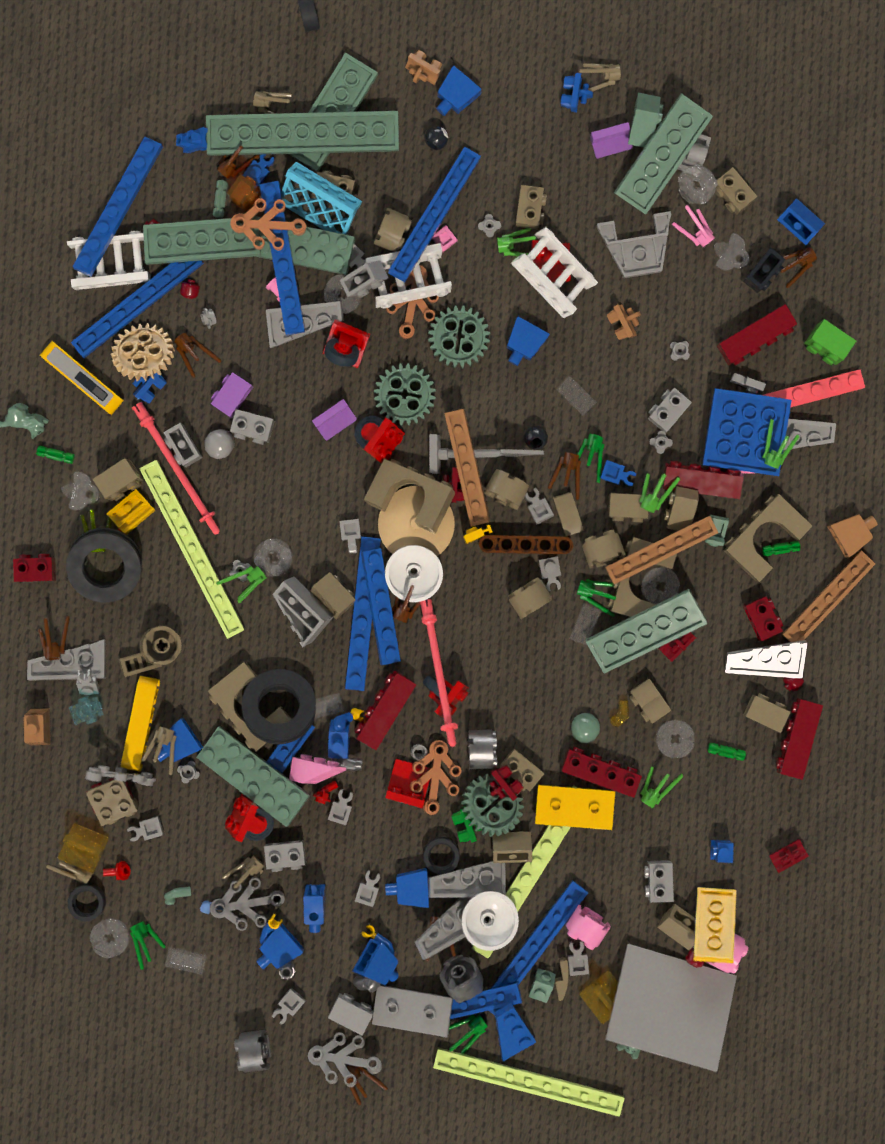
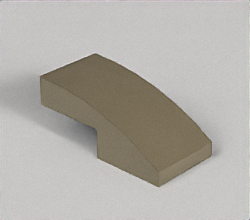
M568 492L553 497L565 536L584 531L572 493Z
M566 957L559 958L562 977L555 978L559 1001L564 999L568 985L569 974Z

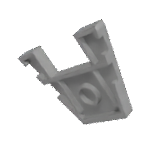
M671 211L653 215L656 234L617 240L614 221L597 223V229L623 278L662 272Z

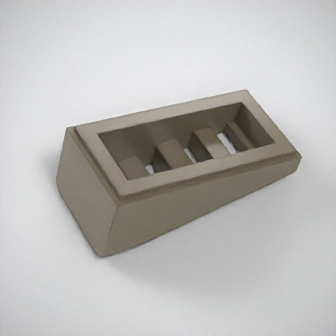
M141 652L118 659L123 677L155 669L162 665H151V663L146 661L147 667H144ZM134 658H137L140 669H136ZM127 660L130 662L132 671H128Z

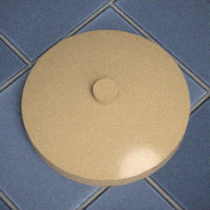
M409 486L396 491L386 511H380L378 518V530L383 544L392 554L404 546L420 545L430 549L436 556L440 555L449 545L454 533L455 522L450 505L436 534L418 527L415 523L425 500L424 489L420 486Z

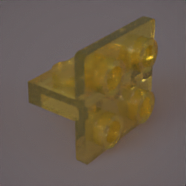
M74 823L69 834H65L63 839L64 845L58 859L94 873L109 838Z
M606 971L579 993L580 997L602 1024L611 1017L618 981L610 971Z

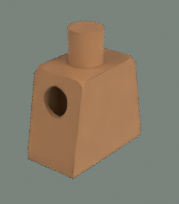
M855 515L827 527L845 558H848L873 538L869 530L878 524L873 516L863 520L860 515Z
M50 708L30 709L24 715V742L26 744L50 745Z

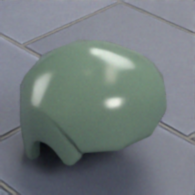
M585 712L577 715L571 724L572 735L580 743L587 744L594 741L600 732L598 719L593 714Z

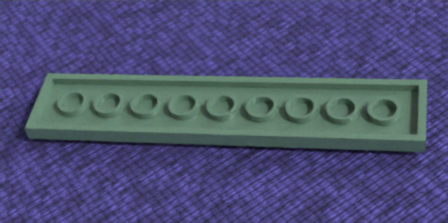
M398 111L206 115L208 156L233 155L239 146H242L243 149L238 155L399 151Z

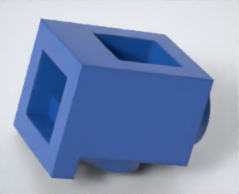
M711 840L710 859L720 863H733L734 843L729 840Z

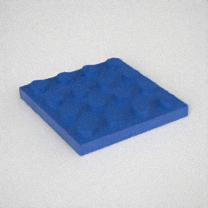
M714 388L702 465L779 476L781 465L779 469L764 464L765 458L762 456L765 452L771 419L774 420L769 453H771V450L778 452L786 436L792 400Z

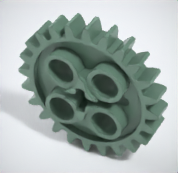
M455 306L454 311H451L448 307L447 314L441 311V318H434L437 324H430L434 330L428 331V334L433 336L428 339V342L434 343L430 349L437 350L434 356H441L439 362L445 359L447 360L446 366L452 362L454 368H456L457 363H460L461 368H464V363L467 362L471 366V360L477 363V356L484 357L481 350H488V347L484 344L490 343V340L485 338L490 335V332L484 331L488 328V324L482 325L485 318L478 319L479 312L473 315L472 308L466 312L465 306H462L461 311H458L457 306ZM462 320V337L465 338H461L459 353L456 354L457 338L454 336L458 335L459 322ZM454 322L457 327L455 330L450 331L446 329V324ZM471 324L475 327V331L469 334L464 328ZM451 341L454 346L452 349L447 350L443 347V343ZM465 343H469L473 349L471 352H464L462 346Z
M400 363L397 370L392 366L391 373L385 370L387 376H379L382 383L376 382V385L380 388L374 390V393L379 394V396L374 398V401H380L376 407L383 408L380 414L387 413L386 418L390 419L392 417L394 424L397 420H400V426L403 425L404 421H407L408 426H410L411 420H414L417 424L418 417L424 420L423 413L430 414L427 408L434 407L430 400H436V397L431 395L436 390L430 388L434 382H427L430 375L423 376L424 369L417 372L416 365L413 369H410L409 363L406 365V368H403ZM393 380H400L402 382L401 387L394 389L391 386ZM419 382L421 388L418 391H413L410 388L411 383ZM404 390H407L408 394L422 395V397L407 396L406 399H403L401 395H389L388 392L403 393ZM393 398L398 399L400 402L396 408L389 406V401ZM410 401L418 402L419 406L416 410L408 408Z
M486 774L484 778L479 776L477 782L473 780L470 783L471 786L466 787L468 793H464L462 796L467 800L461 802L466 808L462 812L468 813L465 820L471 819L469 826L475 824V831L482 829V835L486 834L487 831H489L490 837L494 833L497 836H500L502 832L507 834L509 829L515 828L514 824L520 822L517 817L523 815L518 811L524 808V806L519 805L523 798L517 797L512 801L505 790L502 789L506 796L484 816H481L480 813L499 797L498 794L491 796L489 789L492 788L490 783L493 780L497 785L500 784L493 775L490 778ZM476 800H480L483 803V808L477 806ZM503 802L508 804L509 810L503 808ZM489 814L495 817L496 822L490 821Z

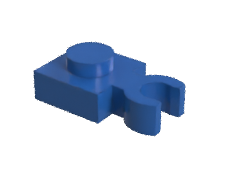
M267 154L260 155L259 163L253 160L243 174V177L258 188L270 173L266 168L273 165L275 161L273 157L270 161H265L264 157Z
M606 460L600 479L617 485L622 480L625 485L632 486L633 483L629 482L627 477L628 475L635 477L636 473L633 471L623 472L625 466Z

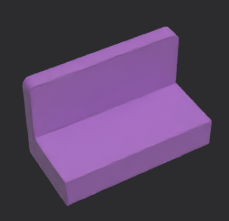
M629 122L591 132L590 139L596 158L632 149L633 146L628 144L629 132L631 130Z
M343 399L312 420V422L327 441L355 422L357 418Z

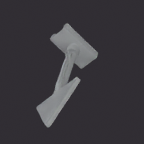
M429 434L430 473L441 474V460L455 458L454 452L448 448H441L440 435ZM474 450L476 458L544 455L542 450Z

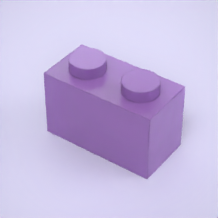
M232 372L231 375L228 374L222 381L223 387L221 390H217L211 398V405L230 418H233L236 409L240 408L253 389L251 384Z

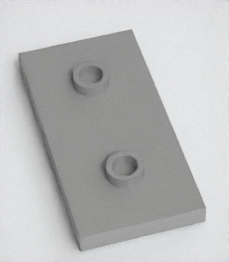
M380 985L376 991L372 1024L448 1037L453 999L448 996Z

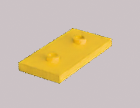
M538 785L535 824L612 830L615 791Z
M697 888L694 961L734 963L736 890Z

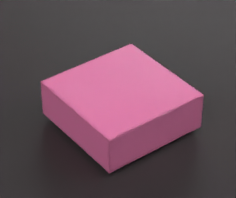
M447 226L440 229L432 238L435 244L441 243L442 253L458 241Z

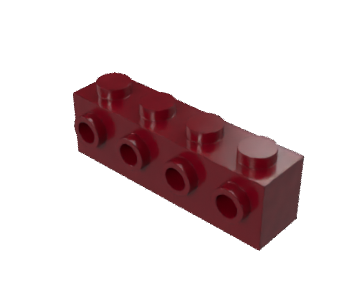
M785 304L719 343L717 348L728 366L732 363L736 366L745 360L744 356L750 353L753 356L761 351L760 347L767 344V346H770L778 341L776 337L783 334L785 337L793 332V327L797 325V322Z
M671 461L670 464L665 463L664 474H666L662 487L667 490L676 478L679 477L680 481L676 485L678 487L698 490L699 494L740 499L744 476L742 473H739V470L728 469V471H723L719 467L709 466L707 469L701 468L699 464L684 466L681 462Z
M395 670L393 673L388 674L383 690L380 689L374 698L376 700L375 703L367 708L364 714L366 716L362 723L359 722L354 730L356 739L374 750H377L416 687L414 681Z
M797 698L796 702H793L791 707L793 715L786 725L788 733L786 739H783L781 743L782 755L776 761L778 773L803 780L823 705Z
M573 747V750L568 748L561 767L562 772L627 796L635 797L642 778L638 774L639 770L629 766L627 769L621 768L620 763L613 760L607 763L602 761L603 757L593 753L591 756L585 755L584 750Z

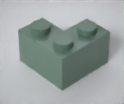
M638 93L629 133V145L646 146L656 131V125L661 123L663 105L660 104L661 97Z

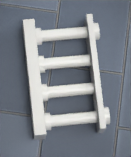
M545 227L536 232L535 236L540 241L528 255L524 253L516 257L511 264L565 318L577 310L573 305V301L582 289H589L597 285L598 282L555 237L554 233ZM546 246L553 255L539 269L533 263V260ZM559 260L566 269L552 283L546 274ZM572 274L579 282L566 297L559 288Z
M131 231L129 235L114 236L110 242L114 248L116 266L114 275H107L105 273L102 257L96 268L97 274H95V277H88L78 271L76 279H71L72 288L80 290L148 282L151 277L149 272L143 269L140 241H144V234L141 231ZM83 237L72 238V241H67V245L70 248H75L76 259L87 241ZM132 242L135 264L133 273H126L124 271L121 243Z
M441 243L428 245L414 267L413 273L417 288L406 291L404 282L395 277L399 292L387 294L383 281V285L378 287L380 296L375 298L376 308H388L393 304L436 295L442 297L450 293L451 281L443 282L438 264V259L442 256ZM400 251L366 258L365 264L380 260L384 269H390ZM428 261L431 263L436 285L425 287L419 266L420 262Z

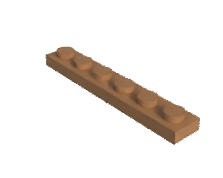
M465 409L445 413V418L470 526L489 523V513Z
M708 516L605 568L614 585L717 534L718 531L711 517Z
M859 551L782 635L789 642L805 640L870 571L875 563L863 551Z

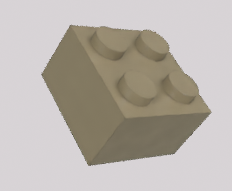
M126 458L93 479L104 498L111 501L121 500L126 496L124 494L130 489L134 491L141 486L140 482L144 480L133 462Z

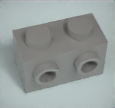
M379 260L362 265L340 279V282L347 297L358 296L361 298L369 294L368 290L371 288L376 289L382 286V282L388 279V276Z
M673 388L671 391L667 389L661 396L663 401L659 406L655 404L648 412L650 414L648 419L665 433L692 403L676 388Z
M236 409L230 432L234 434L235 438L245 440L248 437L253 439V443L263 445L264 442L269 443L275 421L271 418Z
M179 423L163 432L166 436L164 440L167 446L175 451L174 458L179 465L182 464L184 467H188L203 458L183 424Z
M304 840L269 843L264 846L266 869H271L272 872L283 871L284 867H291V870L301 869L302 865L306 864Z
M670 860L647 861V866H644V877L648 878V885H645V897H648L650 902H674L673 863Z
M339 993L328 1018L363 1036L374 1010L367 1003L361 1002L360 1004L354 1001L355 998L347 993H344V995Z

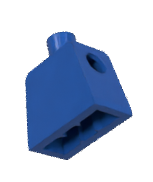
M453 66L438 90V98L442 102L436 109L443 116L450 109L459 114L481 95L482 89Z
M517 317L507 344V348L513 351L508 361L516 366L519 365L523 357L530 361L550 334Z
M184 718L178 720L170 728L175 731L174 736H177L174 748V762L203 749L202 744ZM170 742L168 745L163 744L158 756L160 762L170 757Z
M427 868L397 874V883L385 884L386 896L397 895L398 904L429 908Z
M306 884L304 892V924H309V932L318 933L321 931V925L324 924L325 885Z

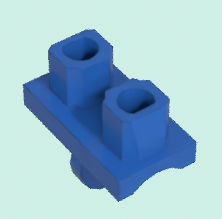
M576 73L575 76H565L563 87L564 89L573 90L572 95L562 94L561 106L570 108L571 112L576 113L579 97H581V104H586L587 99L593 97V92L588 90L589 84H583V89H581V73Z
M202 127L187 131L184 134H178L176 136V146L183 147V153L207 150L206 133L208 128Z
M157 373L154 374V379L148 376L147 381L143 377L139 381L135 379L132 383L135 387L141 382L142 384L133 395L137 399L141 398L143 401L150 403L155 397L148 390L150 386L154 384L161 390L167 382Z

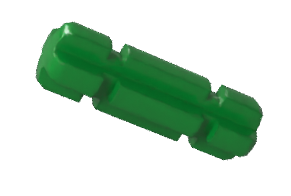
M38 446L36 452L38 456H46V458L64 461L69 464H73L75 455L72 453H65L64 451L52 448L47 449L44 446Z
M799 541L762 547L764 556L800 551Z
M710 743L708 746V752L712 754L718 753L720 756L735 758L740 761H744L746 756L744 750H736L735 748L723 745L718 746L715 743Z

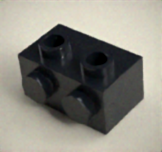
M770 248L743 282L756 293L761 290L765 291L772 283L770 281L773 275L777 277L781 269L784 268L782 264L786 259Z

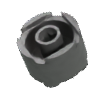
M469 730V769L497 767L496 731Z
M456 955L449 958L443 964L442 972L440 970V980L448 995L456 1002L462 1003L472 999L483 991L482 974L471 957L467 958L463 955Z
M265 1030L244 1032L240 1034L239 1039L235 1040V1050L239 1054V1059L237 1060L239 1071L253 1072L270 1068L271 1063H267V1059L271 1057V1048L268 1035L264 1036Z

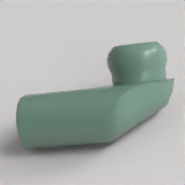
M179 887L165 893V904L172 905L175 903V898L191 896V888Z

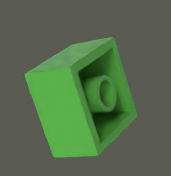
M824 319L815 326L804 344L807 346L806 349L812 354H820L825 363L836 365L845 359L856 343V340Z

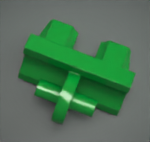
M464 806L460 808V811L453 813L451 816L454 825L465 822L466 829L457 832L460 842L471 840V843L477 841L473 829L474 825L469 826L471 820H465L468 813L462 812L466 808Z

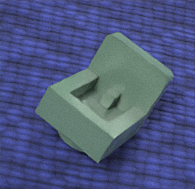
M710 514L709 516L718 533L705 539V542L715 547L724 546V537L729 518Z
M538 968L529 997L547 1003L554 987L556 974Z

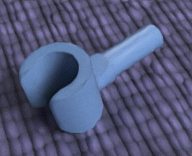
M204 901L200 911L209 914L212 902ZM219 905L216 907V910H223V907Z

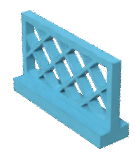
M295 162L286 173L287 178L281 191L282 200L285 202L286 208L325 231L340 233L334 227V224H340L343 230L340 234L347 235L362 201L298 162ZM291 180L298 183L300 188L294 189ZM307 190L313 192L316 198L310 199ZM302 192L305 200L299 201L296 193ZM291 194L294 202L291 203L284 199L285 195ZM323 200L331 203L333 208L327 209ZM319 202L322 210L315 211L312 203ZM307 204L310 212H305L301 205ZM340 210L349 214V218L343 219ZM335 211L338 220L332 221L329 212ZM324 214L327 222L320 221L318 215Z

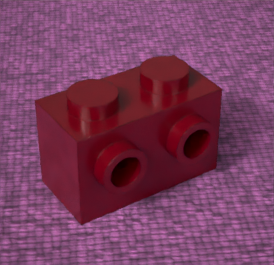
M38 554V558H31V555H19V559H13L14 582L56 581L55 558L50 557V554Z
M763 596L743 606L759 641L766 640L783 632L781 628L783 623L780 617L775 615L773 611L775 606L770 598L767 599V596Z

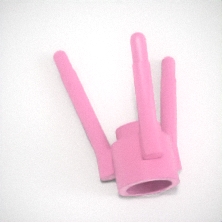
M686 205V210L700 229L695 234L697 238L675 222L672 225L691 239L696 246L701 244L704 247L715 238L712 235L713 232L709 228L700 209L696 211L703 226L690 207Z

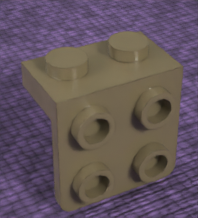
M114 779L87 791V797L101 826L113 824L120 818L130 817L138 811L139 803L137 798L132 799L124 781Z

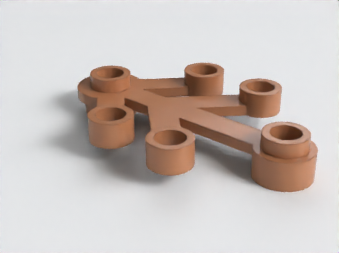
M261 198L255 201L254 206L248 212L234 215L230 222L232 230L236 233H244L257 250L262 249L265 242L262 237H257L250 228L259 229L277 251L284 248V241L281 238H277L270 229L291 230L296 236H301L306 232V223L302 219H295L292 222L270 221L278 213L286 209L285 202L280 199L276 200L274 207L259 220L251 219L259 211L262 212L266 209V202ZM259 202L264 204L262 208L257 207ZM278 203L283 204V208L278 209L276 205ZM242 220L244 224L242 226H238L236 224L237 221ZM300 223L302 227L296 229L295 224ZM257 240L262 241V245L257 246L255 245V242ZM280 241L282 245L280 247H276L274 245L275 242Z
M419 265L425 287L430 286L426 281V269ZM412 270L404 284L405 287L412 284L411 289H416L417 285ZM393 283L390 286L391 294L395 293L392 291V287L397 286V283ZM437 295L435 300H431L429 297H427V300L430 303H436L439 299ZM423 299L393 304L395 306L394 311H389L386 308L389 314H395L397 309L408 303L405 323L399 329V334L403 339H410L414 335L415 330L412 322L416 304L423 313L425 321L431 322L434 320L435 312L428 308ZM426 313H432L433 318H426ZM408 327L410 328L411 332L409 334H405L403 329Z
M441 740L433 741L429 746V753L412 765V770L420 774L425 770V765L433 760L432 768L419 779L410 783L411 791L419 793L423 785L431 779L429 799L425 800L423 804V810L429 815H434L439 811V803L437 802L439 779L446 787L449 795L456 796L459 793V787L453 784L441 769V760L449 768V774L454 777L460 776L462 770L447 755L448 746ZM438 747L442 748V751L440 753L436 752V749ZM420 764L421 769L416 771V765ZM457 767L458 772L453 774L452 770ZM418 783L419 788L417 790H414V784ZM454 786L456 791L451 793L450 789ZM434 804L435 809L430 811V805Z

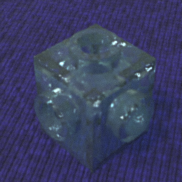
M89 696L78 699V704L68 707L75 725L86 722L87 725L98 721L97 717L104 715L101 703L97 697L89 699Z

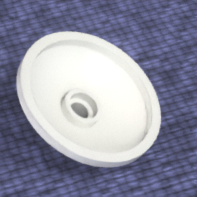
M420 545L404 546L395 551L387 562L385 569L386 583L391 592L404 601L411 585H414V589L409 602H420L433 596L442 583L443 569L441 562L436 554L426 547ZM416 568L418 572L412 574L410 570Z
M494 891L482 892L472 897L466 904L461 918L462 930L467 940L475 947L488 951L498 950L510 943L517 932L519 924L518 912L514 903L507 896ZM486 916H489L490 919L488 923L484 922Z

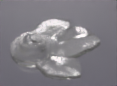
M732 233L729 243L720 242L714 244L715 253L720 258L716 263L718 268L730 270L734 267L744 268L748 264L749 255L745 251V242L739 235ZM741 256L743 258V261L738 262L736 260V257Z
M74 472V483L67 484L61 488L64 495L71 499L69 508L73 510H81L87 504L94 503L99 498L97 487L92 485L90 478L81 472ZM91 490L93 496L88 498L86 493Z

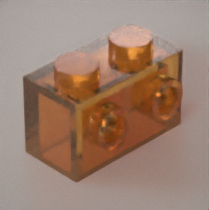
M241 174L227 192L231 202L245 212L251 206H254L255 201L260 198L258 197L260 193L256 182L251 177H243Z

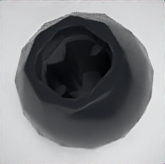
M441 126L430 127L425 133V143L436 151L441 150L447 145L448 134Z
M532 426L526 430L524 441L529 448L538 450L545 447L548 442V434L543 427Z

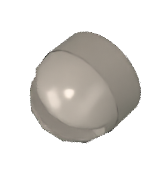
M416 744L411 748V756L416 760H421L427 755V749L423 745ZM422 750V754L414 753V751Z

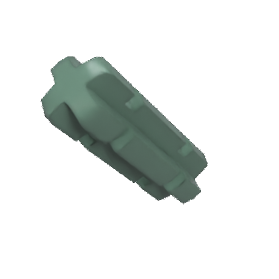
M217 180L213 216L215 218H223L227 182Z

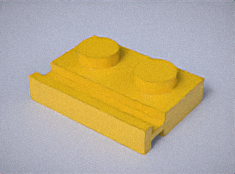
M135 489L111 509L107 516L127 535L150 516L155 509Z
M487 525L485 530H482V528L477 530V527L466 530V535L463 538L466 544L483 537L484 533L488 532L491 534L493 531L490 525Z

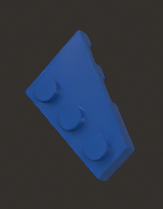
M512 1003L495 1012L499 1035L498 1040L501 1049L500 1054L503 1061L536 1043L534 1036Z

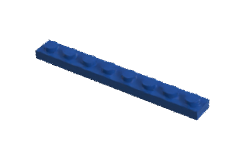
M144 137L73 265L75 270L92 277L163 148L162 144Z
M466 147L463 148L388 270V274L404 283L406 282L480 161V155Z
M279 181L260 184L261 196L266 202L265 214L274 207L276 200H282ZM278 203L276 207L282 209L283 204ZM285 211L278 213L270 221L286 222ZM270 229L277 238H281L284 241V248L280 251L275 250L271 242L270 247L285 334L288 336L304 333L305 326L288 230ZM277 241L274 245L280 247L282 243Z
M188 261L169 264L71 342L83 358L87 357L204 263L202 261Z
M361 537L345 689L365 690L372 614L361 551L380 548L381 539Z
M572 880L490 989L515 983L520 984L576 910L577 906L586 897L588 891ZM497 1008V1009H493V1010H488V1011H490L493 1015H495V1012H496L497 1010L501 1009V1008Z

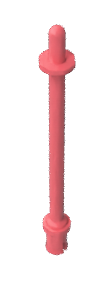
M143 402L136 404V406L132 407V410H134L141 421V427L148 429L201 513L202 518L199 521L201 523L206 521L213 534H219L220 530L212 518L215 512L209 513L154 426V417L150 416Z
M427 599V606L426 600L420 601L423 615L421 620L427 626L445 725L441 726V731H446L448 744L454 747L456 745L454 729L458 728V724L452 723L434 627L437 617L434 615L432 600Z

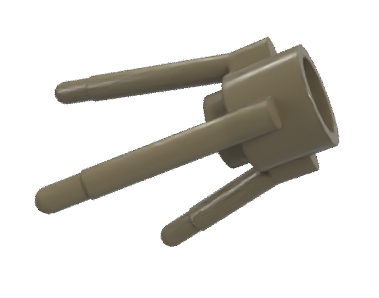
M584 63V67L590 68L579 70L580 73H603L604 80H608L589 88L588 90L592 92L609 85H615V81L621 78L619 64Z
M256 91L253 106L259 107L258 112L275 114L266 109V107L270 108L271 101L290 103L289 99L277 97H292V94Z
M159 727L142 758V762L146 760L156 741L159 744L153 762H157L163 744L168 745L170 742L169 775H172L175 740L177 737L174 736L175 731Z
M67 843V846L85 866L80 865L78 869H75L62 861L59 862L61 866L75 874L47 865L46 868L75 879L80 883L87 884L95 872L91 869L93 865L87 862L70 843Z
M255 856L252 858L247 857L244 862L223 875L222 879H226L246 865L244 868L246 872L234 885V888H237L249 874L252 876L255 874L254 877L259 878L264 871L262 868L265 865ZM257 880L251 882L252 886L255 885Z

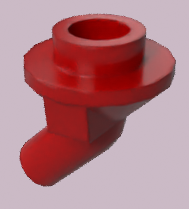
M336 781L323 786L321 790L312 795L316 797L314 801L326 804V801L330 802L328 792L338 788Z
M121 861L116 863V868L103 869V877L116 876V880L124 881L129 878L131 870L127 862Z

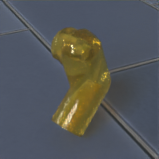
M628 700L619 701V711L610 719V723L616 727L621 726L629 718Z

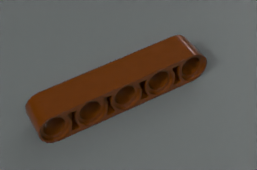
M486 535L480 539L479 548L485 553L568 554L573 549V542L570 538L562 536ZM484 539H490L493 542L491 549L486 550L482 547ZM504 539L510 540L512 543L511 549L504 550L501 547V542ZM522 540L530 541L531 548L529 550L521 548ZM542 540H547L550 543L549 550L544 551L540 548ZM565 540L569 543L567 551L560 550V541Z

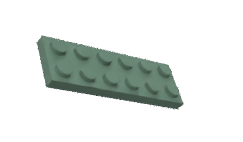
M345 52L308 113L356 112L377 78L378 72ZM330 153L289 155L319 172Z
M680 94L614 193L644 214H647L713 116L685 95Z
M254 216L251 220H259V218ZM232 218L143 225L145 263L147 265L261 256V249H255L253 243L244 233H236L232 230L230 224ZM239 220L236 224L242 226L244 222ZM250 228L257 237H260L259 229ZM257 240L255 245L260 246V240Z
M295 224L296 229H300L302 227L301 225ZM306 227V232L303 235L296 236L291 230H288L294 265L342 275L348 274L355 242L354 236ZM260 231V237L264 239L265 245L261 249V256L255 257L273 260L270 242Z
M687 589L587 638L586 643L603 673H606L706 625L707 620L690 589Z
M221 726L215 730L196 757L286 827L290 825L310 797L306 791Z

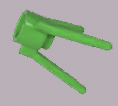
M530 228L497 237L499 253L504 252V256H520L524 253L511 251V249H514V243L535 240L536 236L512 238L531 231Z
M771 419L765 452L762 457L765 458L764 464L779 469V466L783 464L784 459L800 436H795L783 454L782 451L789 436H785L778 452L771 450V453H769L774 420Z
M646 474L642 496L639 500L642 503L640 507L651 513L659 510L661 504L680 481V478H676L658 501L659 498L656 496L666 474H662L653 494H648L647 497L650 474Z
M250 566L246 570L217 581L216 584L220 585L248 573L249 575L246 578L250 585L238 596L237 602L241 603L257 585L266 579V576L258 566L254 569Z
M651 767L644 788L640 792L643 795L640 800L654 808L683 778V774H680L659 794L658 792L670 775L666 774L655 790L652 788L647 790L654 771V767Z

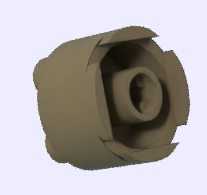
M387 208L385 212L387 214L382 219L374 244L392 252L400 251L405 240L402 237L403 232L406 233L409 230L412 220L408 219L409 216Z
M496 469L484 494L490 498L495 497L496 502L504 506L507 505L512 509L518 510L528 491L529 485L516 477L509 476L504 471Z
M614 530L604 532L603 536L596 538V536L588 537L582 545L589 568H593V564H596V567H601L617 561L616 557L621 555V558L626 556L619 534L615 533Z
M538 577L508 595L509 601L520 619L553 600L546 586Z
M166 626L149 629L140 640V652L143 658L154 665L172 663L178 657L182 647L179 635ZM159 640L165 645V647L161 648V651L160 648L156 647V644H159Z

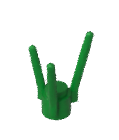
M589 434L588 439L584 438L583 445L577 455L580 458L587 446V450L590 451L587 466H590L594 452H598L597 483H600L602 455L605 445L602 442L604 438L599 435Z
M589 579L586 581L581 580L577 594L581 595L580 599L589 602L606 614L614 617V613L588 597H592L594 593L616 600V596L595 590V586H593L613 587V583Z
M144 921L130 927V934L133 938L141 970L144 969L138 941H140L148 962H151V957L143 939L148 936L147 932L152 935L163 949L166 947L152 930L150 924L145 925Z
M472 1014L468 1018L449 1026V1030L471 1022L468 1025L471 1030L449 1049L450 1051H453L472 1034H475L460 1052L464 1054L479 1036L486 1031L485 1029L488 1025L480 1014L476 1017Z

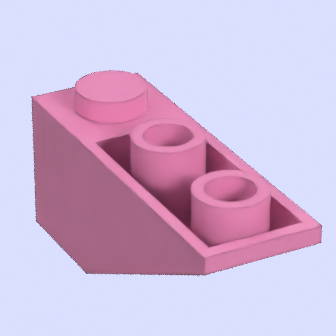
M301 754L300 757H292L289 779L299 783L317 784L346 771V767L339 766V762L327 761L326 763L324 758L314 757L312 759L311 755Z

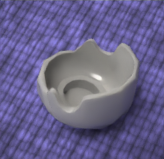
M224 429L210 432L204 441L205 451L210 457L215 459L227 457L235 446L233 435Z

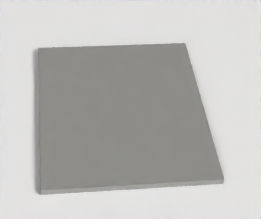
M627 944L605 1040L717 1072L737 976L705 966L696 968L685 960Z

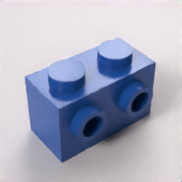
M797 198L777 219L805 245L825 224Z

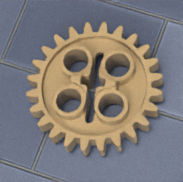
M147 323L145 328H142V325L139 324L138 329L131 326L132 331L129 332L125 329V335L119 334L120 340H114L116 346L112 347V361L117 371L121 372L123 377L128 375L129 380L134 376L137 381L141 377L147 381V376H151L154 379L155 373L161 375L160 370L167 371L166 364H172L170 358H174L173 351H175L173 342L169 338L168 333H164L163 328L158 330L156 325L150 328Z

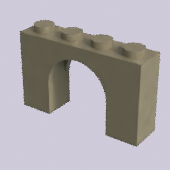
M384 459L364 498L365 502L385 512L394 493L400 487L407 484L419 485L424 489L425 500L415 523L418 527L436 534L455 495L452 485L445 481H441V483L435 481L433 476L426 473L421 475L413 467H402L401 463L394 459H391V461Z
M779 494L775 497L771 495L764 502L766 506L762 510L758 509L751 516L753 520L749 524L744 523L738 529L740 534L736 538L731 537L725 543L726 548L723 550L756 582H760L773 569L756 552L753 545L754 533L760 525L766 522L776 523L795 540H800L812 527Z
M634 537L631 538V541L627 540L624 550L627 552L626 557L653 543ZM677 554L655 565L673 569ZM630 577L614 584L616 600L609 599L608 606L611 607L610 611L632 617L657 605L637 598L630 589Z
M243 662L208 690L210 693L208 697L215 705L218 703L222 708L221 714L227 720L230 718L234 723L232 726L239 735L242 733L246 738L244 741L251 750L254 748L257 751L267 742L258 739L249 731L244 719L236 709L238 693L257 676L247 662ZM281 706L265 720L275 724H283L289 722L292 718Z

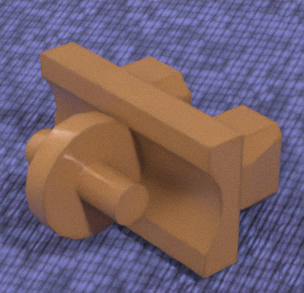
M420 50L415 54L411 53L408 56L405 68L410 70V74L414 75L413 82L417 84L419 80L435 85L442 63L437 60H433L431 64L425 61L426 54Z
M622 304L614 306V310L607 314L611 324L620 320L623 326L615 330L619 340L637 336L634 327L640 325L637 318L641 316L640 311L634 313L631 307L627 309L628 316Z

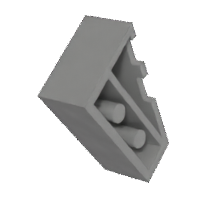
M294 576L283 581L273 593L284 616L287 615L291 622L293 632L296 631L301 640L299 643L302 648L312 643L334 617Z

